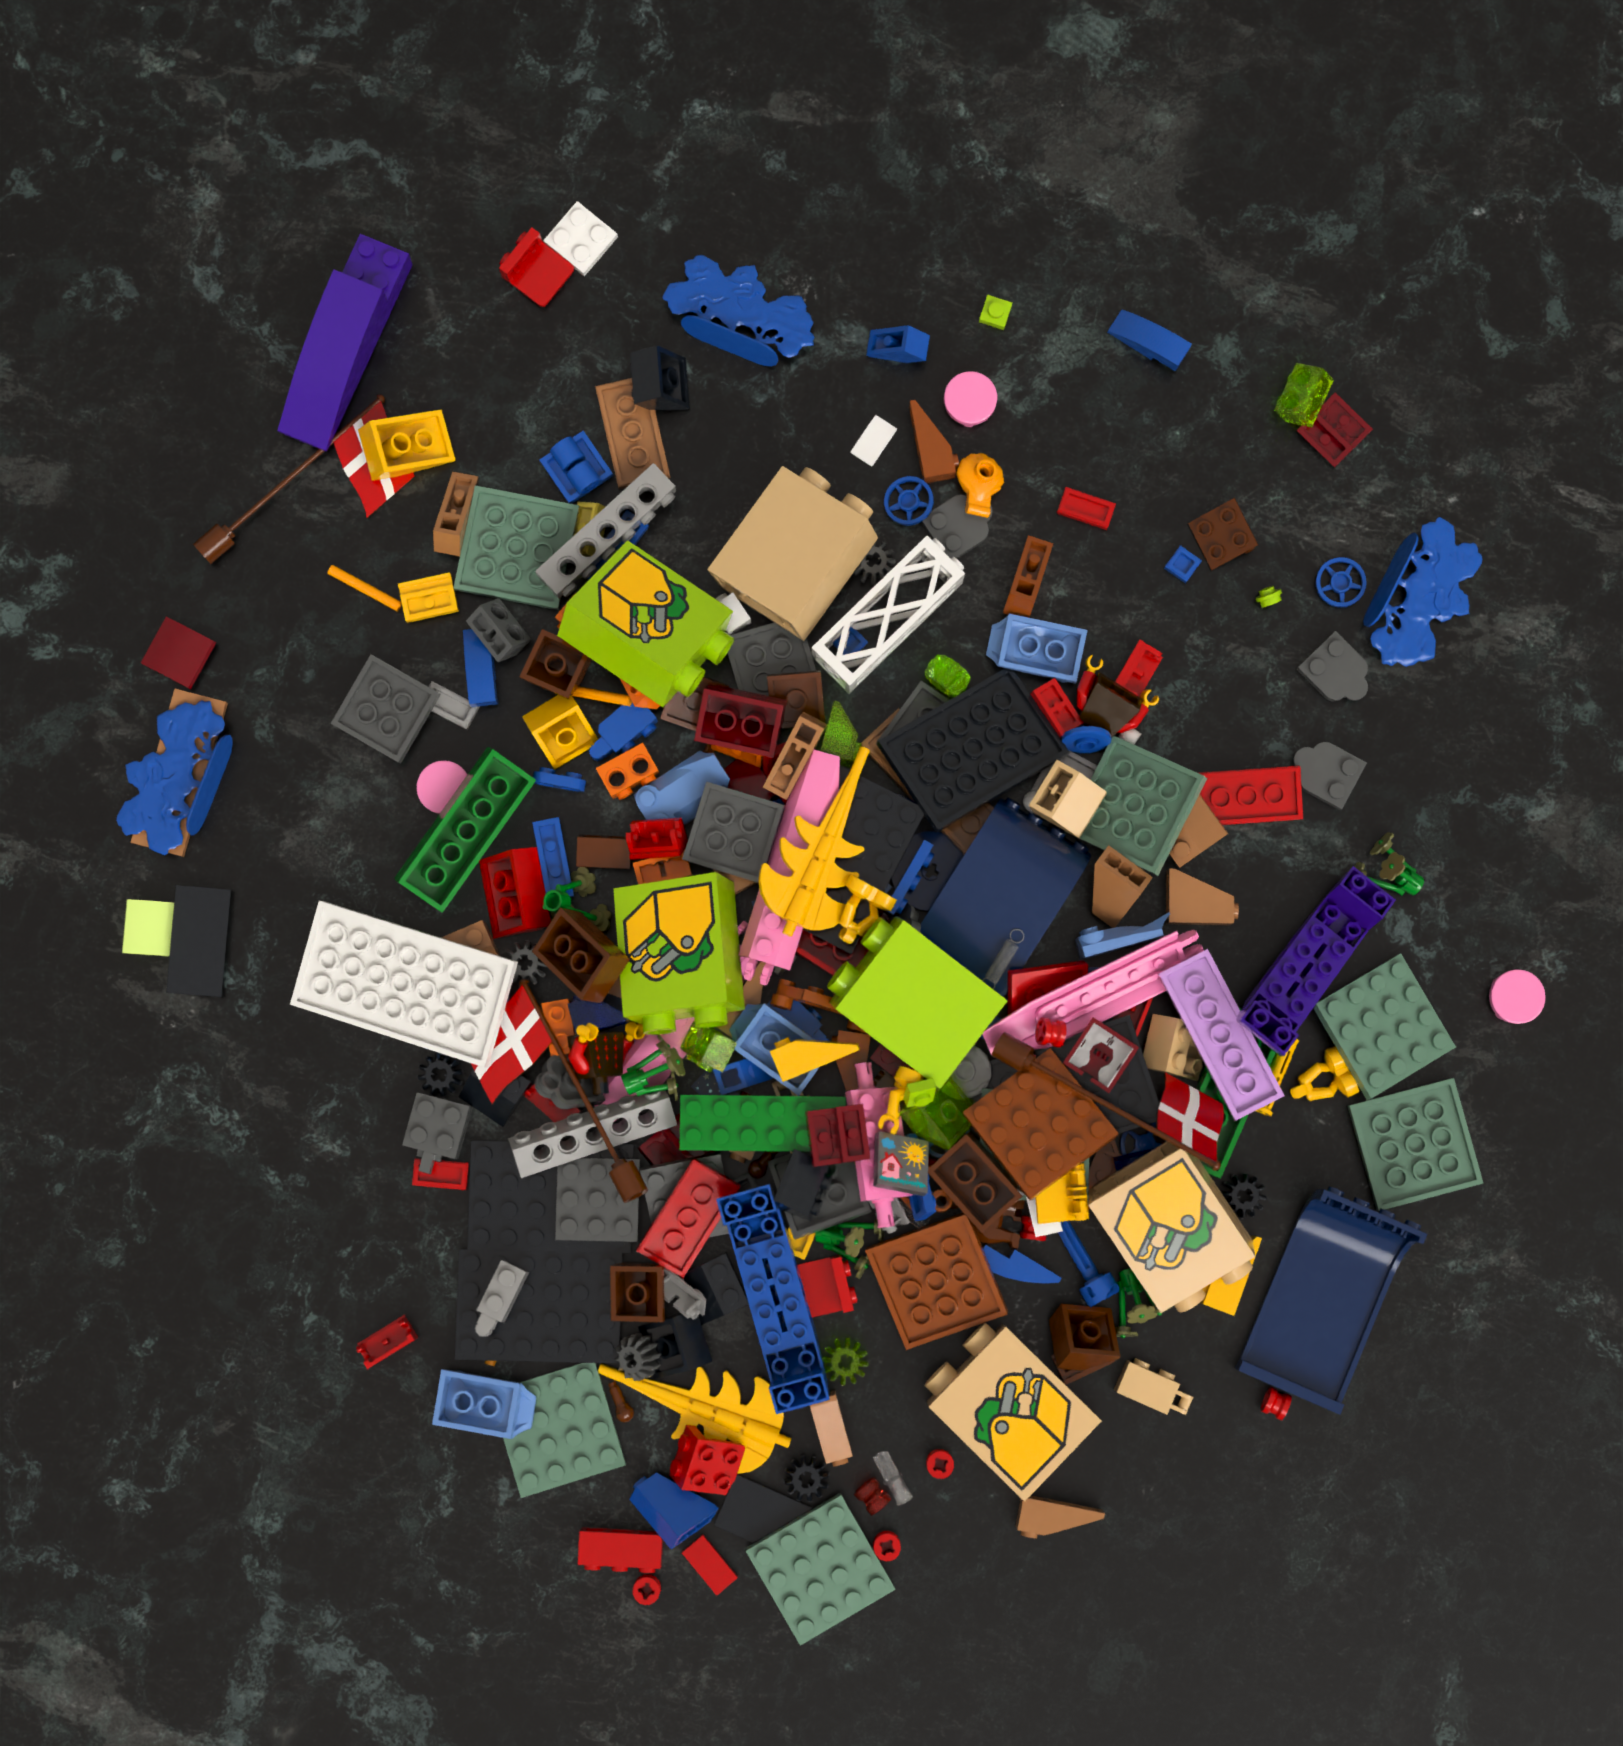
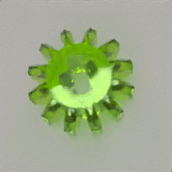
M937 654L928 663V667L925 669V677L929 680V683L934 685L943 694L945 693L949 697H956L967 689L971 677L966 672V669L961 667L952 658Z
M850 1338L845 1339V1347H841L840 1341L836 1339L834 1341L837 1347L836 1351L830 1346L826 1347V1351L832 1357H822L823 1362L832 1363L825 1367V1373L834 1370L835 1372L830 1378L831 1381L834 1382L840 1375L841 1385H845L846 1377L849 1376L852 1384H855V1372L861 1377L865 1375L864 1371L858 1367H868L869 1365L868 1361L859 1360L865 1357L867 1352L862 1350L856 1353L860 1347L858 1341L850 1348ZM845 1354L847 1358L851 1356L853 1359L850 1361V1367L846 1369L844 1365L842 1367L838 1365L841 1361V1356Z

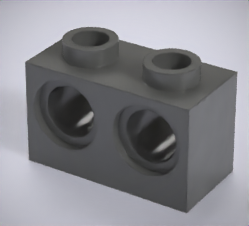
M500 598L481 604L466 620L467 624L497 662L518 655L531 641V638Z

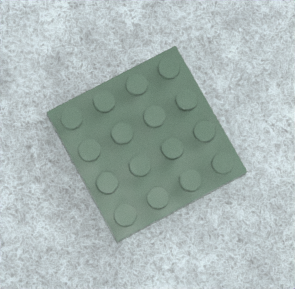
M475 485L454 582V590L559 610L561 597L558 599L537 577L535 571L574 536L580 506ZM569 563L564 564L561 568V572L565 575Z
M1113 736L1091 778V781L1105 790L1107 794L1079 839L1104 851L1109 845L1138 867L1158 876L1207 778Z
M1402 954L1394 956L1318 1001L1313 1008L1366 1100L1372 1099L1456 1048Z
M1454 1078L1347 1105L1377 1211L1380 1208L1385 1210L1483 1184Z
M579 1363L518 1382L522 1383L537 1398L531 1429L519 1433L512 1439L503 1438L521 1498L626 1465L603 1383L598 1373L597 1363Z
M841 1493L745 1548L746 1553L800 1645L896 1590Z

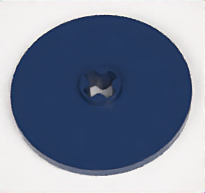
M932 831L921 832L913 836L891 878L892 885L896 890L923 841L926 840L933 844L931 852L935 855L927 868L931 865L935 866L934 872L937 873V877L932 875L930 878H927L925 876L927 872L924 870V866H922L917 874L921 879L915 890L908 889L904 896L908 900L907 904L914 906L917 910L929 912L964 856L945 834Z

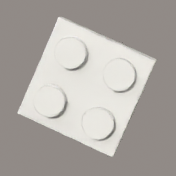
M577 201L543 241L585 276L618 238V234Z

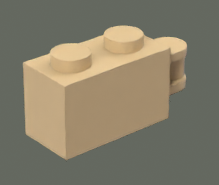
M1137 1358L1134 1359V1362L1126 1360L1114 1388L1115 1392L1167 1415L1170 1408L1182 1414H1187L1193 1396L1178 1390L1180 1384L1174 1381L1175 1375L1160 1369L1159 1373L1149 1370L1150 1364ZM1176 1394L1181 1396L1178 1406L1172 1404Z

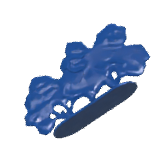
M704 255L695 256L694 259L684 263L688 281L670 283L662 297L668 301V307L674 314L697 313L698 316L688 315L681 320V325L688 334L698 340L763 366H775L778 363L776 352L766 344H776L778 351L783 356L789 358L796 356L802 347L814 344V335L810 332L814 322L811 319V315L806 311L807 306L801 296H782L769 303L764 301L762 297L766 290L762 282L757 280L758 273L755 265L736 267L731 276L725 277L717 262ZM703 305L707 307L705 314L701 312V307ZM714 317H717L724 324H726L728 328L716 324L710 320H712ZM740 325L750 327L755 333L756 338L753 339L738 333L735 329ZM758 326L762 329L760 334L757 333L756 328ZM776 329L778 331V334L772 338L766 336L765 339L762 338L768 330ZM782 337L783 341L781 343L776 342V339Z
M1441 517L1437 518L1435 522L1422 525L1421 536L1423 546L1421 550L1414 552L1418 544V535L1416 533H1411L1404 539L1396 551L1364 616V626L1370 627L1385 612L1386 626L1376 629L1370 638L1372 646L1381 652L1382 664L1393 666L1398 662L1407 667L1416 664L1418 661L1424 662L1435 657L1436 639L1431 631L1430 621L1436 618L1440 622L1450 620L1455 614L1457 616L1469 614L1468 595L1459 588L1458 583L1473 577L1481 566L1483 559L1481 554L1478 553V547L1475 543H1461L1457 546L1455 544L1454 526ZM1426 554L1429 556V559L1425 560L1420 557ZM1410 560H1412L1417 567L1416 571L1404 580L1402 576ZM1399 584L1406 589L1407 595L1402 604L1393 607L1389 602ZM1403 608L1405 611L1400 614L1397 612V609ZM1392 613L1399 617L1401 622L1400 629H1396L1392 621L1395 617L1391 615ZM1388 626L1391 627L1392 634L1387 632Z
M201 700L196 705L185 702L178 705L174 710H167L157 716V733L163 741L166 750L161 755L151 752L145 755L142 761H133L125 765L128 782L138 788L139 794L131 800L124 802L116 821L118 826L122 827V832L126 836L139 834L145 830L149 849L157 853L166 855L169 849H175L177 846L182 845L183 835L180 829V822L185 817H187V832L190 835H195L201 829L229 761L233 746L231 735H224L216 743L213 751L211 748L210 739L218 736L225 726L222 716L212 711L211 701L205 702ZM203 732L209 733L208 739L204 737ZM197 737L204 742L205 745H203L202 749L206 750V752L203 753L197 749L194 743ZM196 753L200 755L197 759L193 758V755ZM206 759L209 762L202 780H195L192 776L194 765L198 761ZM196 787L198 790L190 808L184 800L191 793L192 789ZM176 810L180 811L181 813L179 814V816L172 815V812Z

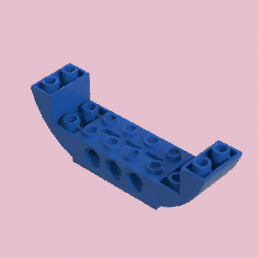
M767 1184L717 1198L716 1200L723 1226L727 1225L770 1378L769 1391L777 1415L830 1400L818 1336L794 1256L792 1243L782 1212L774 1202V1191L771 1185Z

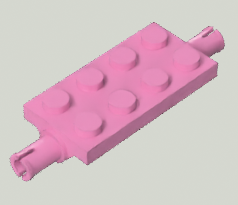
M872 1062L858 1063L854 1065L858 1089L847 1091L845 1095L847 1106L863 1104L870 1159L855 1161L861 1202L872 1201V1204H875L878 1228L893 1227L895 1223L891 1202L894 1201V1198L913 1196V1194L874 1187L873 1179L875 1134L879 1131L890 1133L894 1126L892 1121H886L881 1130L878 1128V1122L882 1115L887 1114L890 1091L897 1088H877V1086H874ZM899 1104V1129L896 1135L904 1136L901 1110Z

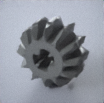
M875 542L854 571V576L863 573L861 577L862 583H865L869 577L871 578V585H876V578L878 577L881 581L885 577L884 573L888 574L892 570L889 566L896 565V560L889 558L893 555V550L888 549L884 551L885 542L880 543L879 547H875ZM874 558H877L880 565L874 564L873 567H870L869 560L872 561Z
M529 940L524 941V949L521 948L518 942H515L514 947L517 951L515 953L509 949L506 950V953L512 956L511 960L518 962L513 983H516L520 977L521 980H528V977H530L531 982L537 984L536 973L541 977L546 976L539 969L540 967L547 966L532 952L536 944L530 950ZM524 956H527L528 960L532 961V966H527L528 970H524V967L519 965L520 960L524 961Z
M635 1333L624 1337L620 1341L621 1344L615 1348L619 1354L614 1359L620 1363L618 1370H624L625 1378H633L634 1381H640L653 1376L655 1370L661 1365L657 1359L662 1354L656 1352L655 1349L658 1343H651V1336H643L642 1333Z

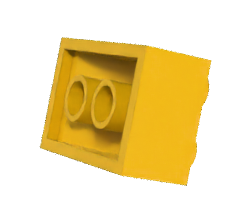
M442 410L372 420L358 429L372 481L398 477L456 461Z

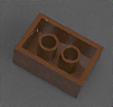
M561 907L532 950L581 1000L602 1003L630 960L581 912Z
M971 1132L960 1139L928 1169V1174L981 1233L1025 1195L1013 1178Z

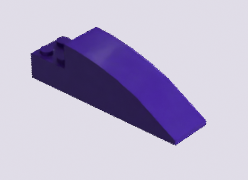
M360 234L343 272L333 269L294 371L277 430L279 433L325 452L328 451L413 264L409 253Z

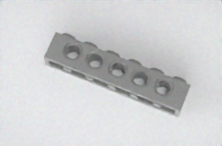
M653 463L535 571L537 577L558 599L563 595L568 597L577 588L576 583L582 577L587 579L597 570L596 564L602 559L607 561L617 551L615 547L623 541L625 543L627 540L629 541L636 534L635 529L641 523L646 525L655 517V510L661 505L666 507L674 500L676 486ZM643 492L653 493L655 496L653 501L644 503L640 500V495ZM626 509L632 510L635 516L630 521H624L620 518L622 511ZM606 527L615 530V535L610 539H605L600 535L601 531ZM584 546H593L596 549L594 555L591 557L583 556L581 550ZM564 564H574L576 566L575 572L571 575L563 574L561 568Z
M666 1090L646 1093L641 1096H625L617 1102L608 1105L602 1104L593 1108L613 1147L677 1125ZM649 1109L647 1113L639 1115L642 1110ZM589 1112L571 1114L564 1120L555 1123L548 1122L540 1128L531 1131H521L508 1138L520 1177L523 1178L608 1149L597 1128L593 1132H587L591 1127H596ZM623 1118L621 1122L613 1123L616 1119ZM571 1136L568 1140L561 1141L563 1137ZM538 1145H545L542 1149L535 1150Z

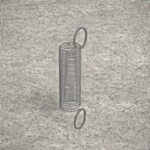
M1007 940L993 961L994 964H992L985 975L988 980L992 979L993 983L996 982V984L1000 977L997 976L998 980L995 981L994 977L990 978L989 976L992 975L991 973L998 966L997 962L1000 961L999 959L1002 958L1001 956L1004 955L1003 953L1010 946L1008 944L1011 942ZM1016 946L1015 948H1013L1014 950L1011 951V952H1012V953H1011L1012 955L1009 956L1010 958L1007 959V960H1008L1007 962H1005V963H1006V964H1005L1006 966L1003 967V968H1004V969H1003L1004 971L1006 970L1005 968L1007 967V965H1008L1009 962L1011 961L1012 957H1013L1014 954L1016 953L1015 950H1018V949H1017L1018 946Z

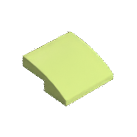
M127 899L122 953L169 957L174 903Z

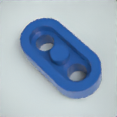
M540 767L539 771L533 772V778L536 780L534 784L575 792L585 791L586 781L581 779V774L566 772V775L562 776L555 774L556 770Z

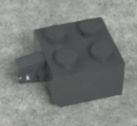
M416 1093L402 1145L418 1149L416 1156L422 1157L419 1167L420 1172L431 1174L434 1162H441L442 1156L459 1159L473 1107Z

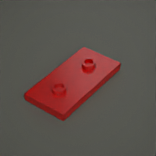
M1299 765L1197 772L1207 778L1200 795L1222 825L1303 819L1301 768Z
M693 1157L639 1243L636 1251L684 1278L721 1219L716 1199L737 1193L740 1184Z

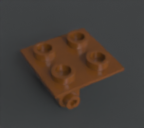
M1235 498L1188 523L1211 570L1243 553L1247 554L1253 551L1254 547L1258 546Z

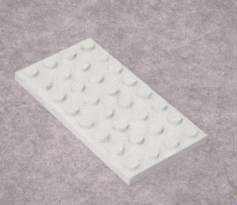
M319 901L290 1005L475 1065L489 1067L518 962L329 902Z

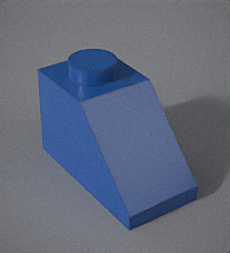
M909 325L870 330L866 356L903 363L926 361L930 335Z

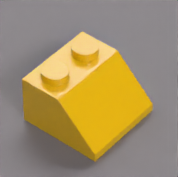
M557 695L522 716L554 770L590 749L591 745H594L598 740L573 696L566 699Z

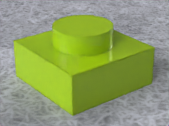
M987 295L979 322L1004 330L1012 302Z
M933 1078L906 1084L903 1099L907 1108L913 1106L923 1107L933 1102L936 1091Z

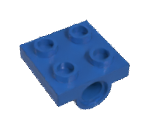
M584 431L573 438L569 436L562 439L551 448L549 454L539 460L566 501L570 504L614 476Z

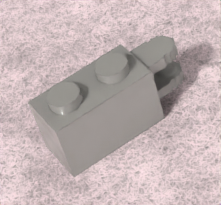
M501 1260L477 1308V1311L481 1312L477 1321L478 1324L475 1325V1332L479 1337H488L493 1333L492 1330L495 1329L498 1321H506L529 1272L505 1260Z

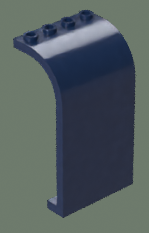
M1008 797L1006 800L1000 798L925 916L920 930L923 936L980 980H983L985 984L1002 997L1008 991V971L1023 968L1079 880L1092 855L1088 852L1089 848L1077 840L1073 843L1066 839L1065 836L1067 834L1055 826L1052 828L1047 827L1042 823L1044 820L1040 816L1032 812L1029 814L1019 809L1021 805ZM1007 940L1011 942L1010 944L1013 943L1018 946V950H1015L1016 953L1005 968L1006 970H1003L1004 973L996 984V982L993 983L988 980L985 975L992 964H994L993 961Z
M1329 1186L1328 1190L1317 1189L1314 1191L1300 1212L1235 1369L1341 1415L1344 1404H1342L1343 1398L1393 1276L1409 1248L1415 1243L1424 1244L1427 1233L1420 1231L1421 1225L1407 1219L1404 1224L1394 1220L1396 1215L1380 1208L1379 1212L1369 1209L1370 1203L1354 1197L1353 1201L1343 1198L1344 1192Z

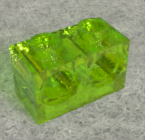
M1296 363L1288 377L1282 395L1277 400L1275 411L1285 422L1312 427L1334 380L1324 368Z
M693 1021L680 1049L688 1054L686 1059L696 1063L698 1067L708 1072H712L713 1068L723 1072L737 1042L712 1027H695V1021Z

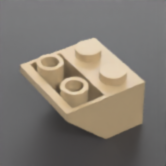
M1056 760L1030 802L1029 807L1034 814L1080 838L1107 792L1082 773Z
M1153 1014L1143 1053L1147 1068L1198 1081L1203 1060L1182 1019Z

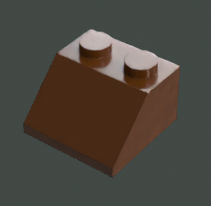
M542 629L519 677L569 699L582 682L592 659L557 635Z
M622 1262L611 1265V1321L665 1322L664 1266L642 1262Z
M1061 1304L1049 1319L1057 1369L1083 1371L1120 1358L1111 1308Z

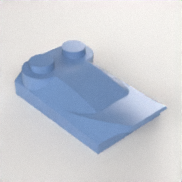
M1008 614L1000 622L992 624L986 655L998 667L1052 679L1055 678L1062 683L1070 682L1076 684L1087 630Z
M698 751L650 784L641 787L634 794L637 806L646 820L681 817L685 826L695 819L706 781L728 788L730 778L714 753Z
M1170 912L1143 927L1123 926L1098 931V927L1095 926L1079 932L1080 937L1075 939L1079 960L1152 941L1164 936L1162 927Z
M765 1003L759 1005L747 1004L745 1010L742 1011L729 1029L733 1039L732 1048L798 1096L819 1069V1067L782 1082L770 1053L775 1048L774 1043L787 1037L790 1038V1041L796 1039H815Z
M442 1369L432 1425L512 1439L519 1433L531 1429L537 1398L522 1383L465 1373L463 1371Z

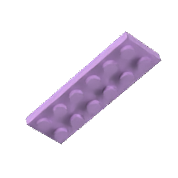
M1208 949L1158 974L1234 1121L1284 1096L1253 1034L1237 1022L1236 1019L1240 1010Z

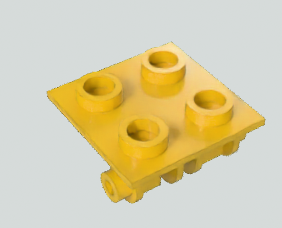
M1084 1163L1079 1164L1035 1197L1038 1224L1089 1219Z

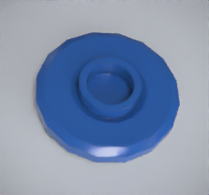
M1082 726L1066 731L1061 740L1071 752L1093 753L1106 749L1111 743L1112 737L1109 731L1103 728Z

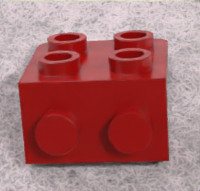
M531 227L527 233L523 232L519 236L514 250L511 253L507 252L502 257L499 263V270L503 279L537 305L545 307L572 275L574 267L565 258L542 241L541 234Z
M835 1255L797 1264L812 1318L838 1311H843V1313L854 1311L853 1304L858 1302L854 1287L849 1288L846 1277L851 1276L848 1260L842 1261L841 1255Z
M686 1425L678 1441V1451L675 1460L670 1465V1476L681 1490L727 1495L731 1485L735 1482L745 1447L739 1442L705 1438L696 1426Z

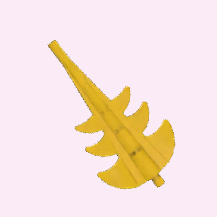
M860 746L849 774L819 827L809 824L801 816L794 817L798 835L808 844L807 848H797L789 843L785 837L779 839L780 854L786 866L793 872L791 877L776 873L767 863L761 865L759 872L760 894L766 906L786 921L782 932L786 936L792 937L796 926L807 930L820 931L838 925L846 904L831 899L826 894V889L846 886L845 883L851 874L859 877L858 872H848L839 868L835 863V858H850L864 851L863 846H857L845 841L842 838V834L860 773L870 752L865 747Z
M603 1363L600 1364L599 1374L624 1383L681 1414L679 1425L671 1435L672 1439L680 1438L686 1425L697 1427L700 1424L704 1426L705 1438L724 1441L728 1439L732 1442L742 1443L745 1447V1452L737 1474L751 1472L760 1467L771 1455L775 1443L786 1448L790 1445L792 1438L779 1433L783 1424L784 1413L776 1415L769 1391L770 1383L760 1376L755 1377L754 1395L750 1402L745 1405L741 1404V1393L737 1381L727 1370L723 1372L721 1391L718 1395L711 1396L710 1380L702 1366L697 1368L695 1383L688 1390L647 1378L634 1381L633 1378H625V1372Z

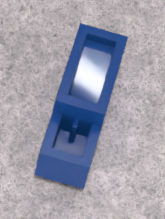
M1125 310L1120 311L1107 333L1150 360L1154 358L1173 371L1177 370L1192 345L1187 340L1164 327Z
M472 629L463 630L469 705L471 707L498 704L494 657Z
M986 1244L982 1246L991 1270L995 1274L1032 1283H1059L1062 1279L1015 1249H1012L1009 1256L1006 1257Z

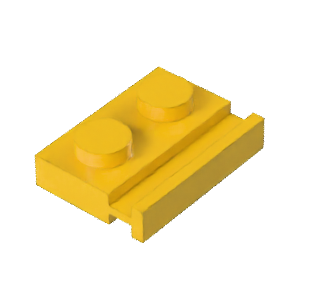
M450 572L398 584L407 623L459 612Z

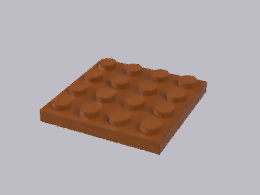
M1051 1048L1035 1059V1062L1080 1086ZM1033 1066L1029 1070L1024 1068L1022 1072L1018 1071L963 1111V1116L1030 1201L1118 1136L1116 1129L1092 1099Z
M964 1213L866 1247L865 1252L906 1350L1008 1314V1309L973 1223Z

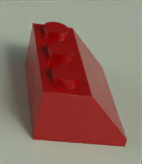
M537 847L511 849L479 861L493 939L533 932L549 926L551 923L550 912L543 909L546 893Z

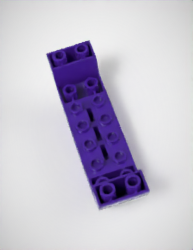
M1352 866L1290 939L1246 999L1237 1016V1022L1278 1055L1284 1056L1299 1036L1296 1031L1367 932L1383 919L1396 900Z

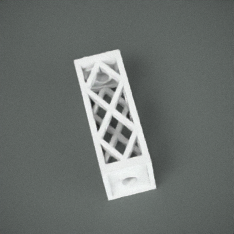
M926 536L812 647V658L848 694L963 583L965 573L962 570L964 566L955 557L950 559L943 552L945 547L936 538L931 540ZM927 568H930V569H931V570H927V571H922V572H918V573L906 575L907 573L914 572V571H918V570H923V569H927ZM931 577L926 599L894 606L899 584ZM939 577L945 584L934 594L937 578ZM890 590L886 608L867 612ZM914 608H919V609H916V610H911V611H907V612H903V613H898V614L891 615V614H893V613H897V612H901V611H906V610H910V609H914ZM884 616V617H881V618H877V619H872V620H868V621L856 623V622H858V621H862V620H867V619H871V618H875V617ZM909 618L885 641L889 622ZM882 624L876 648L843 655L850 627L859 630ZM841 636L837 654L835 656L829 650V648L833 646V642ZM860 666L854 673L848 669Z

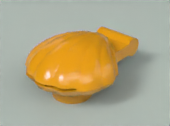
M970 454L960 461L956 473L962 489L967 494L965 513L988 518L991 512V496L997 493L1004 484L1003 472L997 462L986 454Z

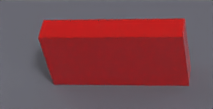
M1065 487L1057 514L1107 530L1116 503Z
M421 1158L414 1159L412 1185L467 1190L470 1163L435 1161L432 1173L427 1174L419 1171Z
M704 1534L682 1551L684 1557L716 1596L738 1578L737 1574Z

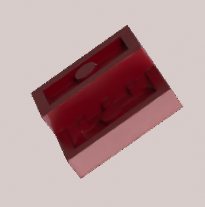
M1334 393L1307 419L1297 432L1335 468L1373 428L1339 395Z
M166 617L143 657L141 664L191 689L216 642Z
M736 759L724 768L730 778L728 788L769 801L777 796L763 788L767 777L759 767Z
M863 1104L805 1112L812 1167L870 1159Z
M680 1113L675 1116L676 1126L656 1132L638 1148L651 1166L716 1153L715 1151L680 1150Z

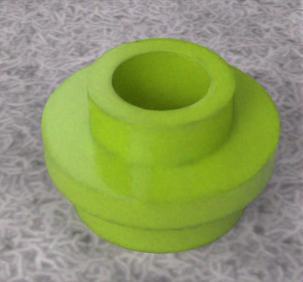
M1274 586L1264 588L1259 591L1260 596L1255 598L1256 602H1260L1262 608L1278 603L1282 600L1280 596L1282 591L1281 589L1275 590Z

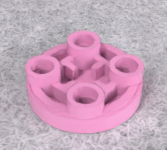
M973 371L963 372L952 378L944 393V405L947 413L953 420L966 427H972L986 421L993 414L997 403V392L992 381L985 375Z
M437 761L428 765L421 772L417 781V794L421 803L428 810L440 814L468 774L461 766L451 761Z
M1510 970L1493 980L1489 992L1490 1005L1497 1018L1512 1024L1526 1023L1535 1019L1542 1011L1545 1004V990L1540 980L1532 973L1525 970Z

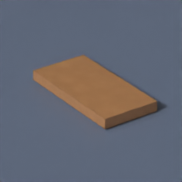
M632 378L595 386L618 488H627L653 463L667 478H670L655 410H648L634 404L631 393L633 388Z

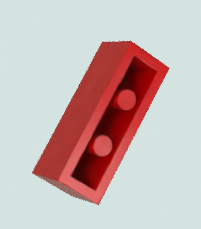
M582 1527L579 1531L578 1565H584L585 1570H600L601 1566L612 1567V1571L626 1572L629 1567L639 1568L641 1573H655L656 1569H661L663 1539L656 1531Z

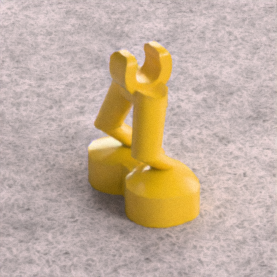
M851 874L845 884L853 895L848 900L839 924L843 927L838 935L840 939L848 944L853 943L857 934L863 936L874 922L879 919L877 908L891 911L897 901L892 896ZM861 899H867L870 915L857 924L853 921L856 907Z
M1335 1045L1325 1050V1063L1317 1062L1298 1076L1300 1085L1290 1089V1094L1294 1099L1306 1096L1309 1101L1334 1097L1337 1089L1346 1097L1359 1093L1358 1085ZM1321 1072H1331L1334 1074V1080L1329 1087L1313 1088L1311 1082Z
M899 1066L894 1077L896 1080L894 1086L897 1089L890 1091L887 1114L882 1115L878 1122V1128L882 1130L886 1121H892L894 1124L890 1132L892 1135H895L899 1129L900 1101L904 1100L906 1084L924 1080V1076L919 1072L903 1066Z

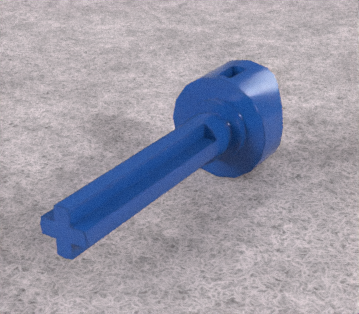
M1062 1221L1063 1231L1058 1232L1083 1278L1087 1281L1084 1283L1085 1286L1079 1289L1087 1305L1092 1307L1118 1293L1119 1286L1111 1272L1099 1275L1096 1266L1070 1221Z

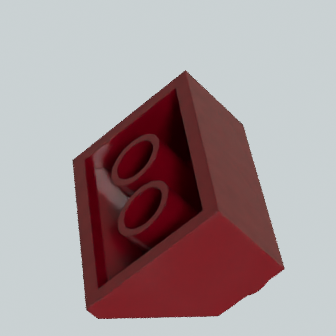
M708 683L703 691L694 741L774 758L783 725L787 700Z

